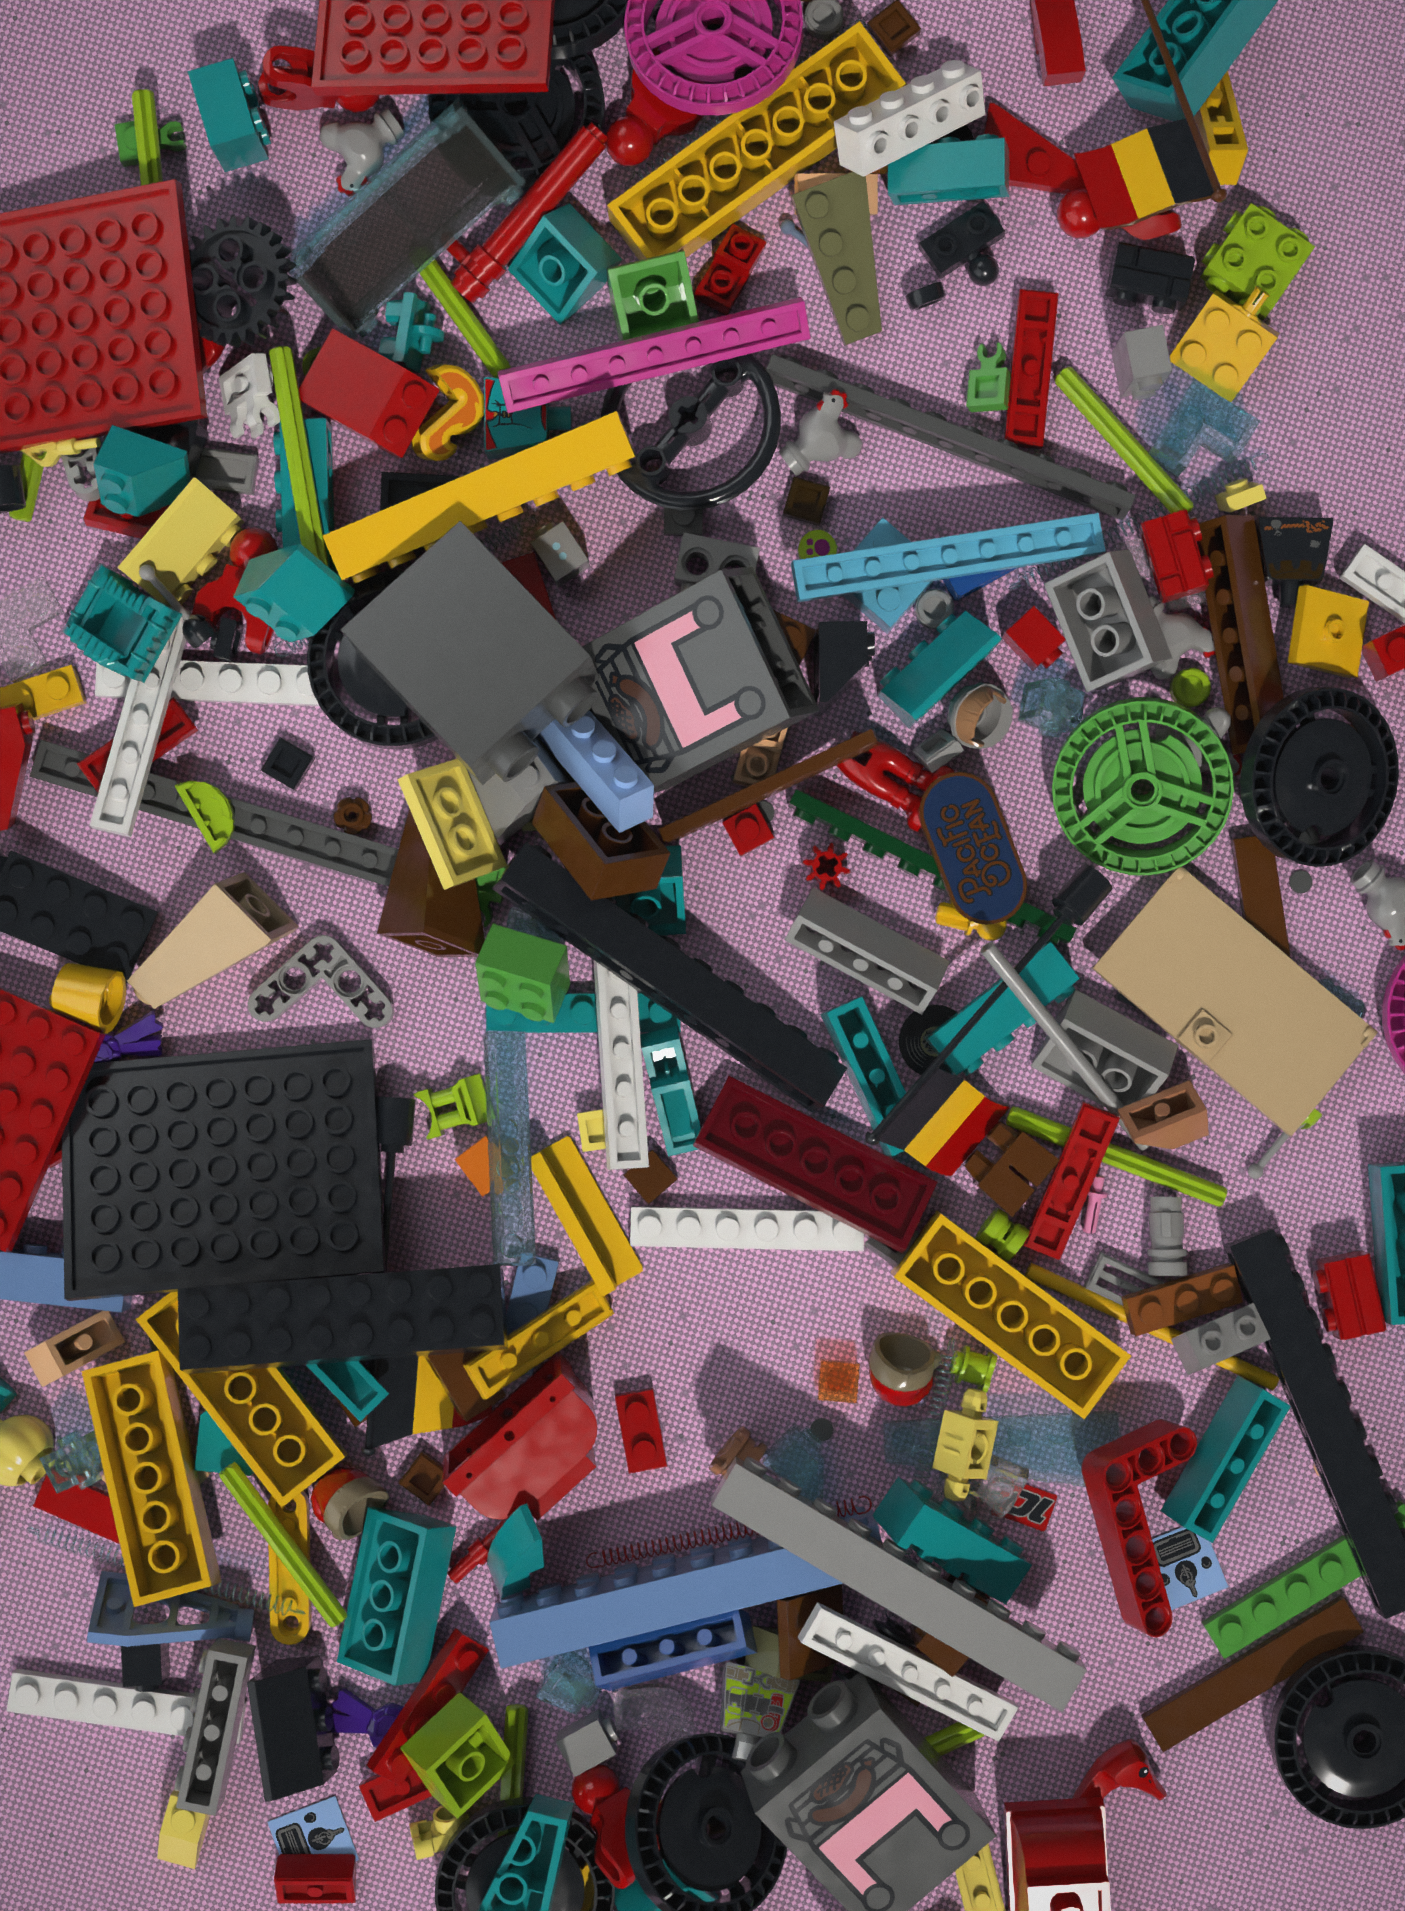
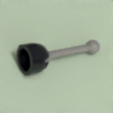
M145 564L140 567V577L144 580H149L169 604L183 614L181 617L185 621L182 626V633L194 649L202 645L217 631L218 628L206 616L200 614L190 615L155 576V570L151 565Z

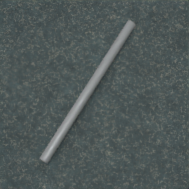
M993 942L985 944L980 950L982 955L1107 1110L1119 1115L1118 1109L1124 1107L1123 1103ZM1120 1118L1118 1122L1119 1125L1131 1138L1127 1128L1125 1127L1122 1119ZM1136 1144L1141 1151L1150 1147L1148 1145Z

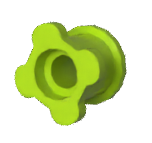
M965 1345L961 1352H954L949 1373L955 1375V1383L960 1384L961 1381L974 1384L977 1385V1389L987 1393L997 1363V1355L988 1352L987 1355L970 1351V1346Z

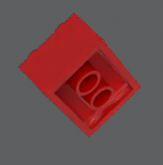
M331 328L299 386L301 402L395 458H403L440 391L439 388L406 368Z

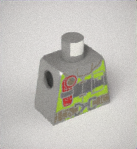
M731 1662L725 1663L722 1670L720 1731L736 1735L732 1758L746 1762L748 1754L759 1740L770 1733H781L800 1680L776 1678L748 1666Z

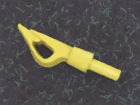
M98 437L81 440L71 438L20 451L32 458L40 466L53 467L62 455L80 454L82 449L100 447L101 440ZM47 452L44 459L38 458V455Z

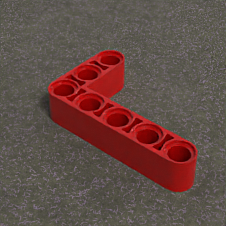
M1164 1419L1155 1420L1092 1450L1085 1456L1082 1463L1083 1479L1121 1616L1127 1625L1155 1638L1161 1637L1168 1632L1173 1619L1137 1485L1189 1460L1197 1447V1437L1190 1428Z

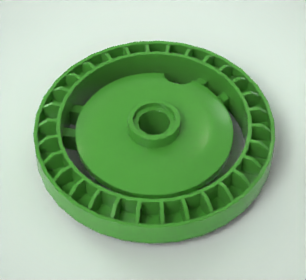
M1134 697L1115 701L1097 709L1084 718L1071 731L1060 749L1054 767L1052 781L1053 805L1058 822L1069 841L1092 862L1111 871L1128 875L1166 873L1182 867L1200 856L1222 831L1232 806L1234 793L1233 771L1227 750L1218 734L1198 714L1173 701L1155 697ZM1139 722V728L1124 731L1123 725ZM1147 722L1166 725L1178 730L1197 745L1210 767L1212 777L1211 794L1202 791L1200 768L1189 748L1171 734H1168L1162 740L1150 738ZM1115 729L1116 735L1107 739L1097 748L1086 766L1083 779V795L1088 812L1081 816L1073 795V781L1077 766L1086 750L1099 737ZM1140 779L1149 780L1153 784L1152 790L1144 795L1135 793L1131 787L1135 781ZM1199 802L1208 804L1203 815L1195 813ZM1092 821H1095L1102 829L1097 834L1088 826ZM1188 822L1195 824L1186 835L1177 841L1154 849H1128L1106 841L1109 837L1113 836L1129 843H1154L1173 836L1186 826Z

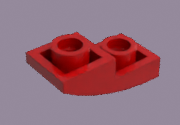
M732 224L715 252L713 262L696 288L694 298L724 315H728L756 266L767 242Z

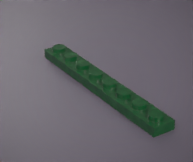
M797 789L795 790L788 807L794 809L793 817L812 826L816 820L829 827L827 831L829 835L848 843L849 839L853 838L864 844L862 851L880 860H883L884 856L887 855L899 861L898 869L914 877H918L921 872L934 879L932 882L934 887L946 892L933 856ZM1023 901L1019 910L1005 921L1020 929L1026 924L1038 930L1036 937L1040 938L1057 918ZM1063 923L1047 942H1052L1054 946H1058L1059 941L1069 943L1077 928Z

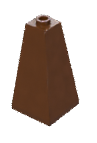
M409 808L377 934L436 957H478L485 938L476 881L473 879L446 890L443 889Z

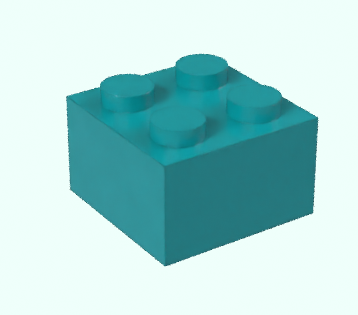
M230 58L187 71L210 147L224 172L268 160L269 157L265 146L272 143L265 121H262L258 110L260 103L256 90L250 82L246 69L239 71L234 59Z

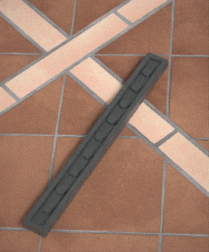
M772 354L766 371L770 375L774 386L815 402L823 399L824 392L830 393L833 389H838L840 392L847 394L846 401L848 406L842 409L841 412L1117 519L1124 520L1134 502L1136 495L1127 492L1128 489L1122 484L1112 481L1104 483L1091 478V474L1081 468H1065L1055 464V460L1047 455L1040 453L1032 455L1021 451L1011 441L1004 439L996 441L985 437L975 427L968 425L960 427L949 423L939 413L932 411L923 413L910 408V404L903 399L896 397L887 399L874 394L875 392L872 388L864 384L854 383L851 385L838 380L837 375L828 370L818 369L815 371L802 366V363L792 356L782 355L779 357Z
M40 741L29 777L94 797L98 796V792L77 765L78 762L90 754L48 741ZM149 773L139 810L198 828L174 786L181 782ZM227 797L235 813L234 831L230 837L231 839L389 887L398 853L397 848Z

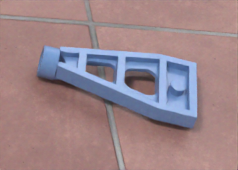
M101 1571L88 1628L87 1643L128 1647L217 1638H230L250 1642L254 1609L239 1608V1605L194 1591L157 1601L165 1604L170 1610L169 1617L164 1622L138 1624L133 1620L135 1607L133 1606L127 1574ZM190 1607L209 1614V1620L207 1623L181 1625L177 1622L179 1609Z

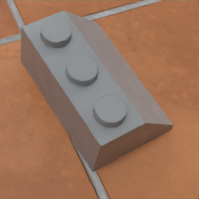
M1075 989L1055 1020L1124 1106L1154 1095L1169 1076L1179 1045ZM1047 1035L1031 1067L1104 1106Z

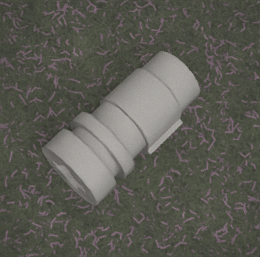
M1150 1197L1149 1237H1151V1249H1147V1256H1151V1262H1148V1275H1188L1187 1262L1183 1261V1256H1187V1249H1183L1184 1212H1182V1197Z

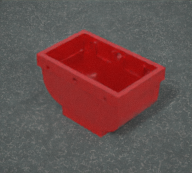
M559 1351L492 1410L491 1415L480 1421L443 1456L442 1483L456 1497L460 1494L475 1510L488 1518L497 1520L508 1519L519 1506L527 1503L532 1516L538 1521L596 1468L593 1445L597 1437V1421L592 1396L587 1387L573 1373L571 1363ZM552 1374V1377L548 1378L547 1375ZM511 1408L513 1412L511 1415L504 1414V1409Z
M1102 1796L1004 1802L1009 1911H1110L1106 1815Z

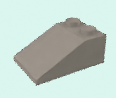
M537 736L532 740L539 748L536 758L521 774L510 781L504 782L495 774L482 785L467 769L499 846L534 817L545 786L571 783Z

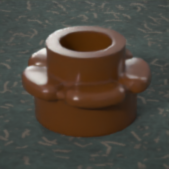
M346 797L338 802V809L333 815L337 827L343 828L345 833L351 835L359 834L361 830L369 827L372 821V814L369 812V804L360 797L355 799ZM355 812L356 818L350 819L349 814Z

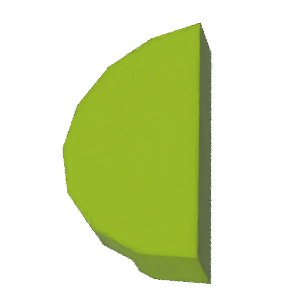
M186 781L174 785L212 852L218 853L228 844L234 831L235 813L230 800L220 789L206 782Z

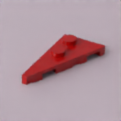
M989 103L984 134H994L999 136V138H1005L1009 148L1010 186L1067 194L1076 188H1086L1075 159L997 104Z

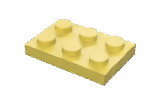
M458 759L412 772L397 779L444 890L507 866L468 771Z

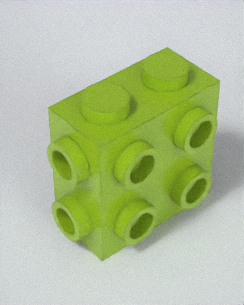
M1250 203L1243 214L1236 210L1224 227L1223 231L1229 235L1220 246L1214 242L1201 262L1207 267L1199 278L1205 281L1206 287L1214 293L1217 290L1242 306L1255 289V286L1260 287L1262 290L1253 303H1256L1262 293L1266 291L1270 296L1256 313L1257 317L1263 321L1278 302L1315 246L1309 242L1307 235L1299 229L1288 228L1277 221L1276 215L1270 209L1264 206L1257 207Z

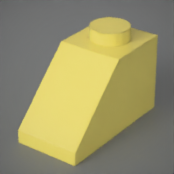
M173 1790L159 1834L157 1859L195 1869L211 1815L176 1808L179 1791Z

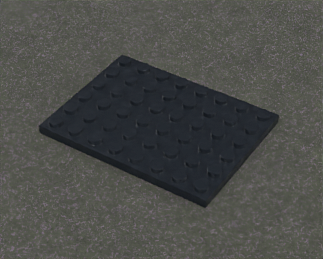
M366 1039L93 1063L62 1134L64 1299L76 1301L178 1292V1289L386 1273L373 1040Z

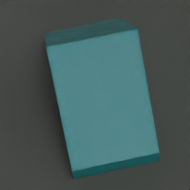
M204 1411L200 1415L194 1470L220 1473L226 1466L235 1462L246 1476H251L254 1473L208 1412Z

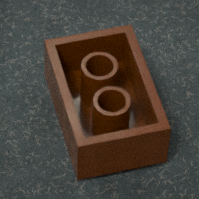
M577 782L544 787L532 824L590 900L657 888L670 852L645 821L619 833Z

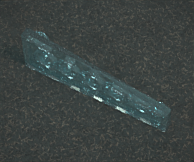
M1116 1411L1090 1412L1085 1420L1075 1412L984 1416L999 1421L988 1474L998 1477H1017L1033 1479L1039 1482H1058L1086 1487L1082 1475V1463L1085 1456L1092 1450L1119 1438L1118 1413ZM942 1418L882 1421L885 1463L932 1468Z

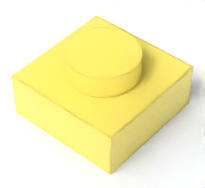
M1247 478L1226 484L1225 492L1214 495L1218 509L1230 513L1267 499L1263 485L1248 482Z
M603 1109L577 1113L583 1152L606 1149Z

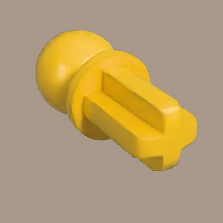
M946 902L939 903L935 914V922L937 924L963 930L964 935L967 936L971 934L972 929H975L978 935L987 941L998 940L1004 935L1007 928L1006 921L989 925L972 922L959 914L952 904Z

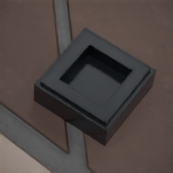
M280 737L260 771L296 791L314 762L315 757Z

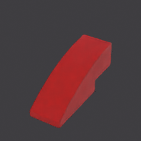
M1030 0L1036 54H1039L1043 87L1081 82L1086 69L1074 0Z

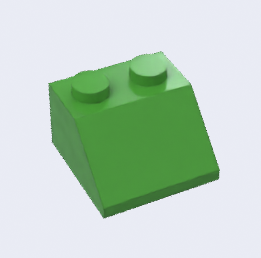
M684 250L607 268L610 301L620 341L699 322Z

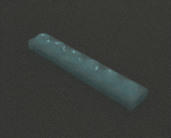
M487 1031L483 1038L493 1265L532 1266L536 1263L525 1032Z

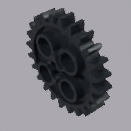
M232 215L229 223L218 218L216 230L207 225L203 226L205 238L200 239L194 235L191 237L196 246L193 251L189 250L199 336L209 341L213 340L214 343L223 347L229 344L235 348H240L241 341L252 346L255 342L254 334L264 339L268 338L266 329L268 324L277 329L280 327L276 319L278 313L283 315L289 314V311L283 306L284 300L295 299L293 294L287 292V286L296 284L297 279L289 276L287 272L294 269L296 263L286 258L291 249L281 244L283 237L271 231V227L266 224L258 223L248 216L242 220ZM239 249L238 256L233 259L236 250ZM216 258L225 270L233 273V279H231L229 275H227L225 272L221 271L217 267V265L215 264ZM264 275L262 283L257 287L259 278ZM212 278H214V279H213V284H212L211 287L208 289V284H209L210 280H211ZM238 285L256 299L257 303L255 306L246 294L237 290ZM237 304V311L232 316V309Z

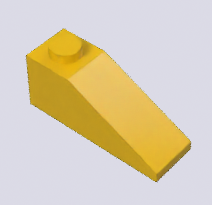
M1227 70L1194 118L1219 184L1237 185L1248 152V146Z

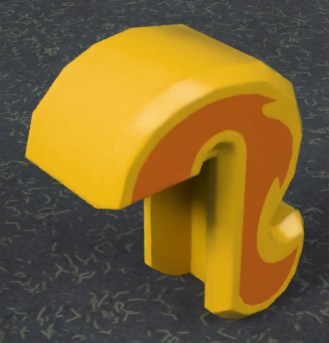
M446 364L434 365L425 369V371L449 401L417 430L411 441L414 453L418 457L430 461H443L456 453L457 446L451 443L450 437L471 432L479 425L484 415V395L476 380L461 367Z

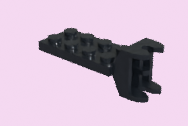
M10 850L8 857L0 853V931L78 964L122 972L126 983H128L127 980L133 973L158 911Z

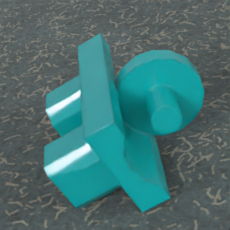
M404 292L403 299L388 301L385 311L386 322L392 326H398L397 337H383L380 341L379 354L411 372L420 373L423 354H430L432 342H443L445 336L444 331L435 328L436 315L430 313L431 304L418 299L417 294L412 292Z

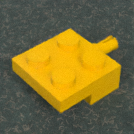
M1255 286V289L1243 306L1236 304L1215 290L1170 354V361L1230 403L1280 334L1262 322L1256 315L1265 300L1270 296L1264 291L1257 302L1253 303L1262 290L1258 286Z

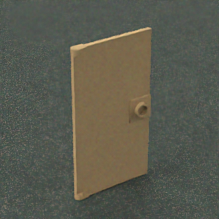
M1183 866L1173 870L1162 886L1092 967L1096 973L1289 1137L1296 1132L1378 1033L1376 1029L1366 1023L1191 875Z

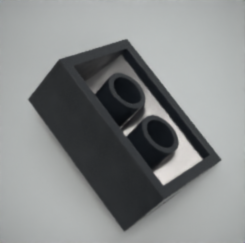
M827 621L818 623L813 639L814 699L820 711L815 713L814 716H822L860 678L864 668L869 667V662H872V656L875 655V633L867 632V621Z
M320 1655L275 1660L247 1682L265 1802L281 1799L324 1785L337 1772L339 1767V1751L337 1746L333 1745L331 1733L334 1716L331 1707L327 1705L325 1692L328 1685V1676L325 1668L321 1666Z

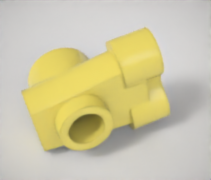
M441 1805L433 1812V1821L425 1819L410 1823L409 1827L416 1859L432 1857L434 1853L444 1851L450 1838L459 1826L469 1818L468 1814H462L457 1819Z

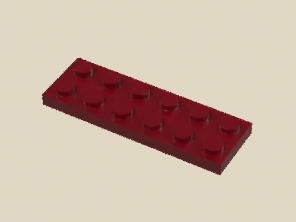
M728 1076L693 1144L694 1147L901 1253L906 1250L938 1183L731 1076Z

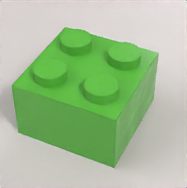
M492 923L475 961L481 1001L497 1010L509 1009L519 1012L532 1021L545 1020L554 1023L570 986L567 946Z

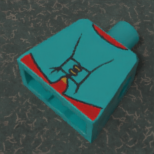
M484 377V451L488 460L509 457L549 440V430H572L571 406H549L548 403L507 413L499 379Z

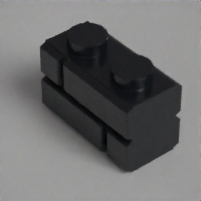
M1118 242L1112 255L1105 296L1113 297L1115 304L1125 307L1136 306L1137 302L1152 305L1151 310L1160 314H1173L1175 310L1181 311L1188 298L1195 257Z

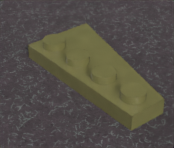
M850 172L793 194L791 200L843 345L846 346L881 332L866 176L863 177L855 172Z

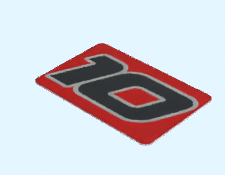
M1003 1477L991 1508V1513L1034 1529L1045 1531L1057 1496L1008 1477Z

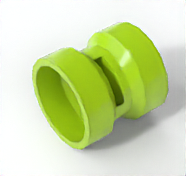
M997 1207L984 1221L975 1239L985 1246H993L997 1250V1255L1008 1262L1022 1247L1030 1230L1020 1223H1012L1008 1220V1214Z

